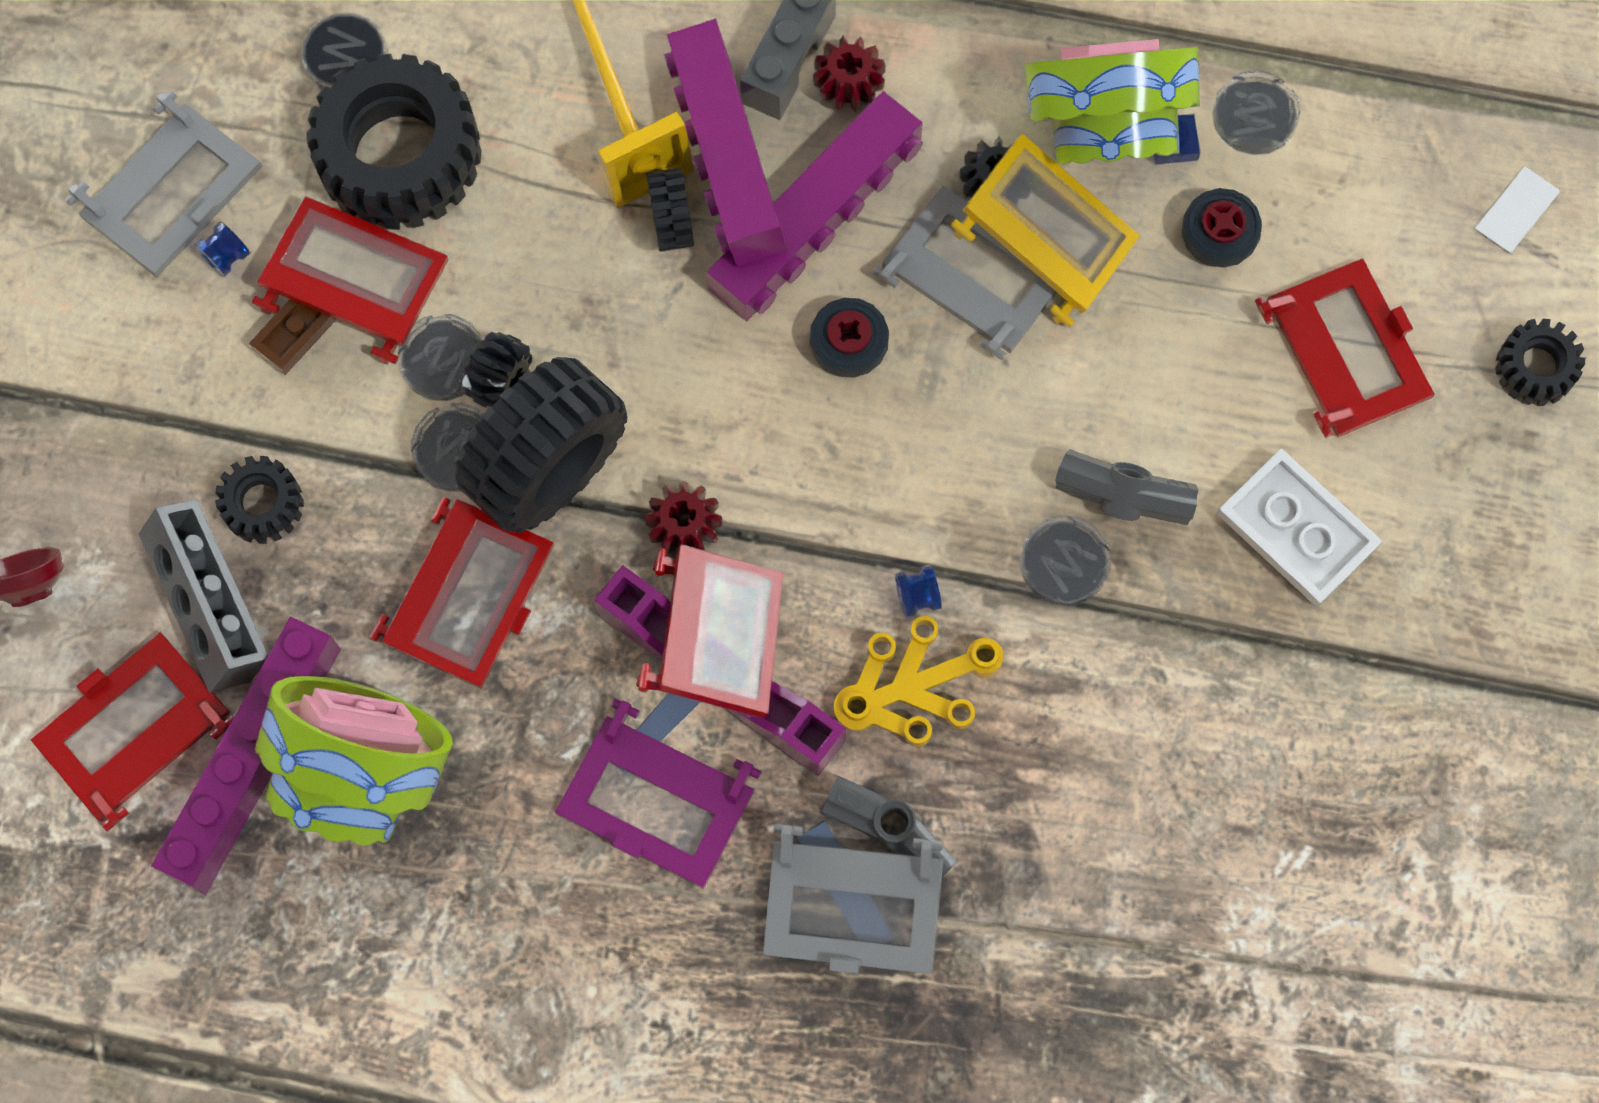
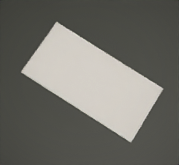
M1524 166L1475 229L1511 254L1560 193V190Z

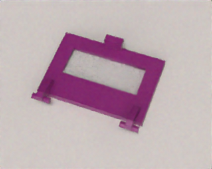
M615 698L611 707L617 709L614 718L609 716L605 718L555 814L613 843L612 846L636 859L641 857L704 889L755 792V789L746 785L749 776L759 779L762 771L747 761L743 762L736 759L733 767L740 771L736 779L651 738L624 724L628 715L636 719L640 710L632 707L630 703L624 700L620 701Z

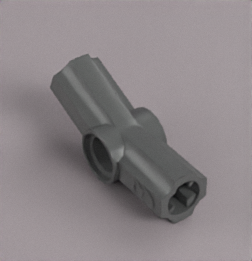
M1071 449L1065 453L1055 479L1056 489L1101 504L1100 508L1103 512L1121 520L1134 521L1139 519L1140 516L1188 525L1190 520H1193L1197 507L1198 488L1196 484L1153 476L1147 469L1132 463L1116 462L1110 464Z
M837 776L821 811V814L875 838L893 854L921 857V849L913 848L914 838L938 841L915 817L914 811L905 802L891 800L840 776ZM894 812L903 816L907 824L906 831L897 836L887 834L881 827L880 822L884 815ZM944 846L942 851L933 850L932 858L944 859L943 877L958 861Z

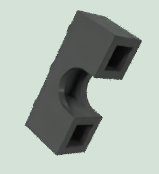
M836 0L782 1L740 79L743 105L781 120L799 86L800 70L810 47L815 50L819 49L836 16Z

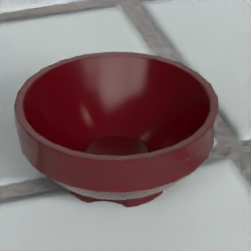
M52 547L37 548L0 559V601L7 602L12 607H22L50 596L53 593L52 588L58 581L64 568L60 550Z

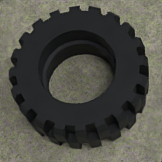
M391 53L377 55V61L367 63L364 58L354 62L355 69L348 73L342 69L332 77L334 85L331 88L324 86L316 97L320 107H312L309 113L308 122L311 128L306 132L307 145L311 152L310 157L325 191L332 201H337L340 210L352 216L358 214L359 219L376 226L378 221H381L385 229L399 230L400 223L410 222L411 228L423 226V219L431 215L436 220L447 214L446 206L450 202L458 205L464 199L466 194L463 186H472L478 175L475 166L481 163L480 135L470 101L465 91H461L458 81L450 73L442 74L440 66L430 60H425L423 65L418 62L417 56L402 54L401 59H393ZM393 117H413L428 123L435 129L433 138L426 150L419 157L402 166L391 168L375 167L364 163L356 157L357 148L363 136L374 125L383 120Z
M568 357L552 358L551 362L545 361L537 365L536 369L531 373L527 372L521 376L513 387H508L500 395V399L485 411L479 424L472 428L468 434V441L462 445L458 453L459 460L455 462L456 483L458 488L503 530L523 533L526 529L532 530L538 527L542 521H548L555 516L559 509L565 508L573 500L572 498L579 491L582 492L590 483V479L596 473H599L606 464L605 460L614 452L618 439L623 436L625 431L624 424L627 423L628 418L625 404L618 395L579 360Z

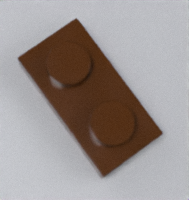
M289 299L249 342L252 350L286 375L337 319Z

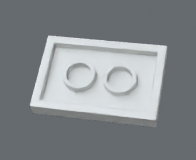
M1282 448L1229 498L1217 512V515L1317 608L1382 543V540Z

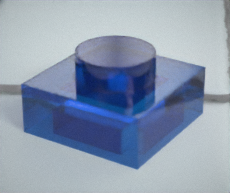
M1194 114L1178 115L1179 154L1159 156L1155 153V165L1199 160L1201 152Z

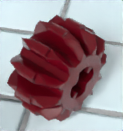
M842 35L839 39V47L826 42L823 48L824 55H817L814 60V69L816 71L813 74V84L816 88H821L820 97L823 102L834 99V106L838 111L843 107L844 103H851L852 109L856 112L859 109L860 100L871 104L875 99V92H882L884 89L885 79L883 75L886 72V64L883 59H878L879 50L876 48V45L864 49V40L861 36L854 44H848V40Z
M684 480L679 485L680 492L674 493L671 487L665 485L662 488L665 500L651 497L649 505L654 512L644 517L646 526L653 528L648 533L651 543L662 542L661 548L667 549V555L675 547L679 548L681 544L705 551L702 540L708 543H716L718 534L714 529L723 524L722 516L714 513L719 507L717 499H705L706 488L702 485L697 487L692 493H689L688 483ZM679 515H689L688 526H678L680 521Z

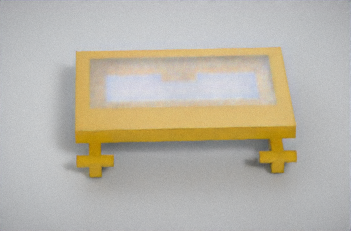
M1023 133L1017 137L962 211L968 215L961 223L955 219L950 224L956 230L953 234L959 240L964 237L971 243L976 235L970 229L977 223L1066 299L1060 308L1053 304L1049 311L1054 314L1053 321L1058 325L1063 322L1068 327H1071L1075 322L1069 316L1073 308L1075 307L1081 313L1089 308L1140 237L1136 231Z

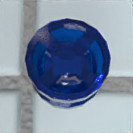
M221 221L213 227V234L208 239H200L194 244L195 249L202 258L224 278L231 272V265L235 261L244 260L250 255L249 249L241 239Z
M931 565L923 566L918 573L910 575L904 571L895 573L897 593L906 618L915 616L918 610L928 608L931 611L942 609L940 591Z

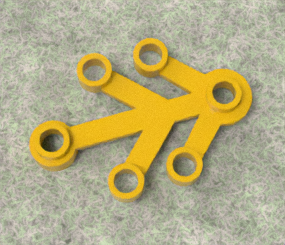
M919 616L912 622L910 630L911 641L893 683L875 690L884 663L889 662L894 657L896 651V643L891 635L882 632L877 633L869 640V656L857 684L845 687L836 696L834 715L837 721L848 730L863 731L875 725L904 737L911 746H924L930 741L932 735L931 723L926 718L914 716L908 720L884 709V707L901 701L947 720L950 726L955 729H966L973 723L975 717V709L971 702L965 699L950 701L926 690L968 673H972L980 678H988L995 675L1000 670L1003 662V650L995 640L979 638L970 644L966 654L918 672L927 648L936 641L939 630L937 622L932 617ZM922 624L929 625L933 630V634L930 637L922 638L916 633V628ZM884 641L889 644L891 650L885 655H879L873 649L875 643ZM983 648L989 649L993 653L994 658L989 662H982L977 658V651ZM853 700H861L866 705V709L860 714H854L848 709V705ZM963 707L967 709L970 717L966 721H957L953 718L952 711L955 708ZM916 724L925 727L927 734L921 739H915L909 733L910 727Z

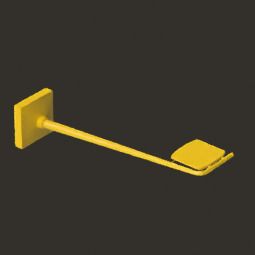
M572 0L624 137L598 150L609 195L618 209L649 193L646 173L679 167L682 169L683 176L694 171L686 126L678 112H675L639 130L585 0Z

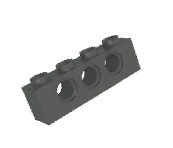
M194 499L156 507L138 535L209 693L250 683L262 668L268 654L198 500Z

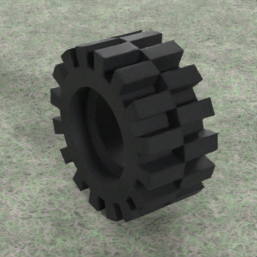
M681 167L646 173L659 252L693 247L692 225Z
M1543 318L1539 325L1536 324L1535 319L1528 320L1524 326L1518 325L1501 346L1496 360L1499 361L1495 367L1496 375L1503 374L1499 383L1502 388L1508 385L1512 387L1508 395L1513 399L1520 393L1524 396L1523 404L1530 405L1534 399L1537 400V406H1545L1549 400L1553 404L1558 402L1563 395L1566 396L1580 379L1583 373L1581 369L1585 366L1586 357L1579 356L1584 351L1582 343L1573 344L1577 338L1573 330L1567 336L1562 333L1566 325L1558 322L1552 328L1550 327L1551 319ZM1533 348H1539L1548 352L1556 361L1555 373L1547 377H1541L1532 373L1524 364L1525 352Z
M260 455V461L258 462L255 461L253 456L245 457L246 465L240 466L236 461L230 465L234 470L231 475L225 471L221 475L220 479L224 485L216 486L215 493L219 500H215L216 508L221 513L219 515L236 536L240 535L244 541L251 543L252 539H256L259 544H267V537H272L274 541L282 539L279 532L285 529L290 533L294 529L291 524L293 519L300 521L302 516L299 507H304V499L300 494L302 490L288 468L286 469L276 459L272 463L268 456ZM257 485H268L276 492V502L272 509L262 515H253L246 512L243 507V499L247 491Z

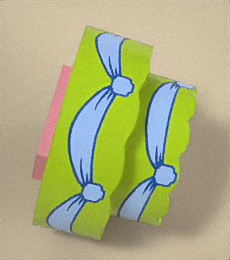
M1159 39L1061 48L1062 60L1024 63L1030 121L1041 122L1052 119L1057 164L1061 165L1069 164L1071 161L1084 164L1092 162L1094 159L1112 162L1120 160L1125 156L1144 159L1151 157L1155 153L1159 156L1179 154L1178 109L1200 106L1198 47L1160 50Z
M297 676L282 679L273 685L255 751L260 755L266 769L273 773L266 794V801L270 803L271 810L275 815L286 817L298 830L317 832L329 841L343 842L351 840L357 845L366 846L376 841L387 842L394 833L402 812L409 809L422 810L428 805L453 745V739L449 731L437 719L398 697L348 681L326 677Z

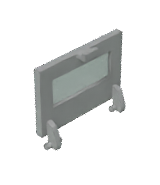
M170 91L167 95L162 92L156 98L159 103L153 108L158 115L166 109L173 116L92 199L85 193L89 188L85 182H82L79 186L73 184L68 189L70 195L65 199L70 206L77 200L85 207L79 213L81 218L156 278L262 167L259 160L187 104H184L182 107L178 106L173 101L177 97L173 91Z
M943 185L883 261L882 267L884 269L877 266L873 274L896 288L900 281L894 277L895 275L991 340L989 342L984 338L979 346L1000 360H1003L1006 352L1000 348L1011 354L1057 292L977 223L970 229L976 235L971 243L964 237L959 240L953 234L956 230L950 224L955 219L961 223L968 215L962 210L968 201Z
M783 824L774 825V833L781 834V842L776 841L773 846L763 955L830 962L829 971L856 974L859 973L860 966L927 974L933 973L944 859L932 858L933 850L942 851L943 841L914 838L913 848L921 849V857L796 844L793 843L794 835L803 836L804 827Z

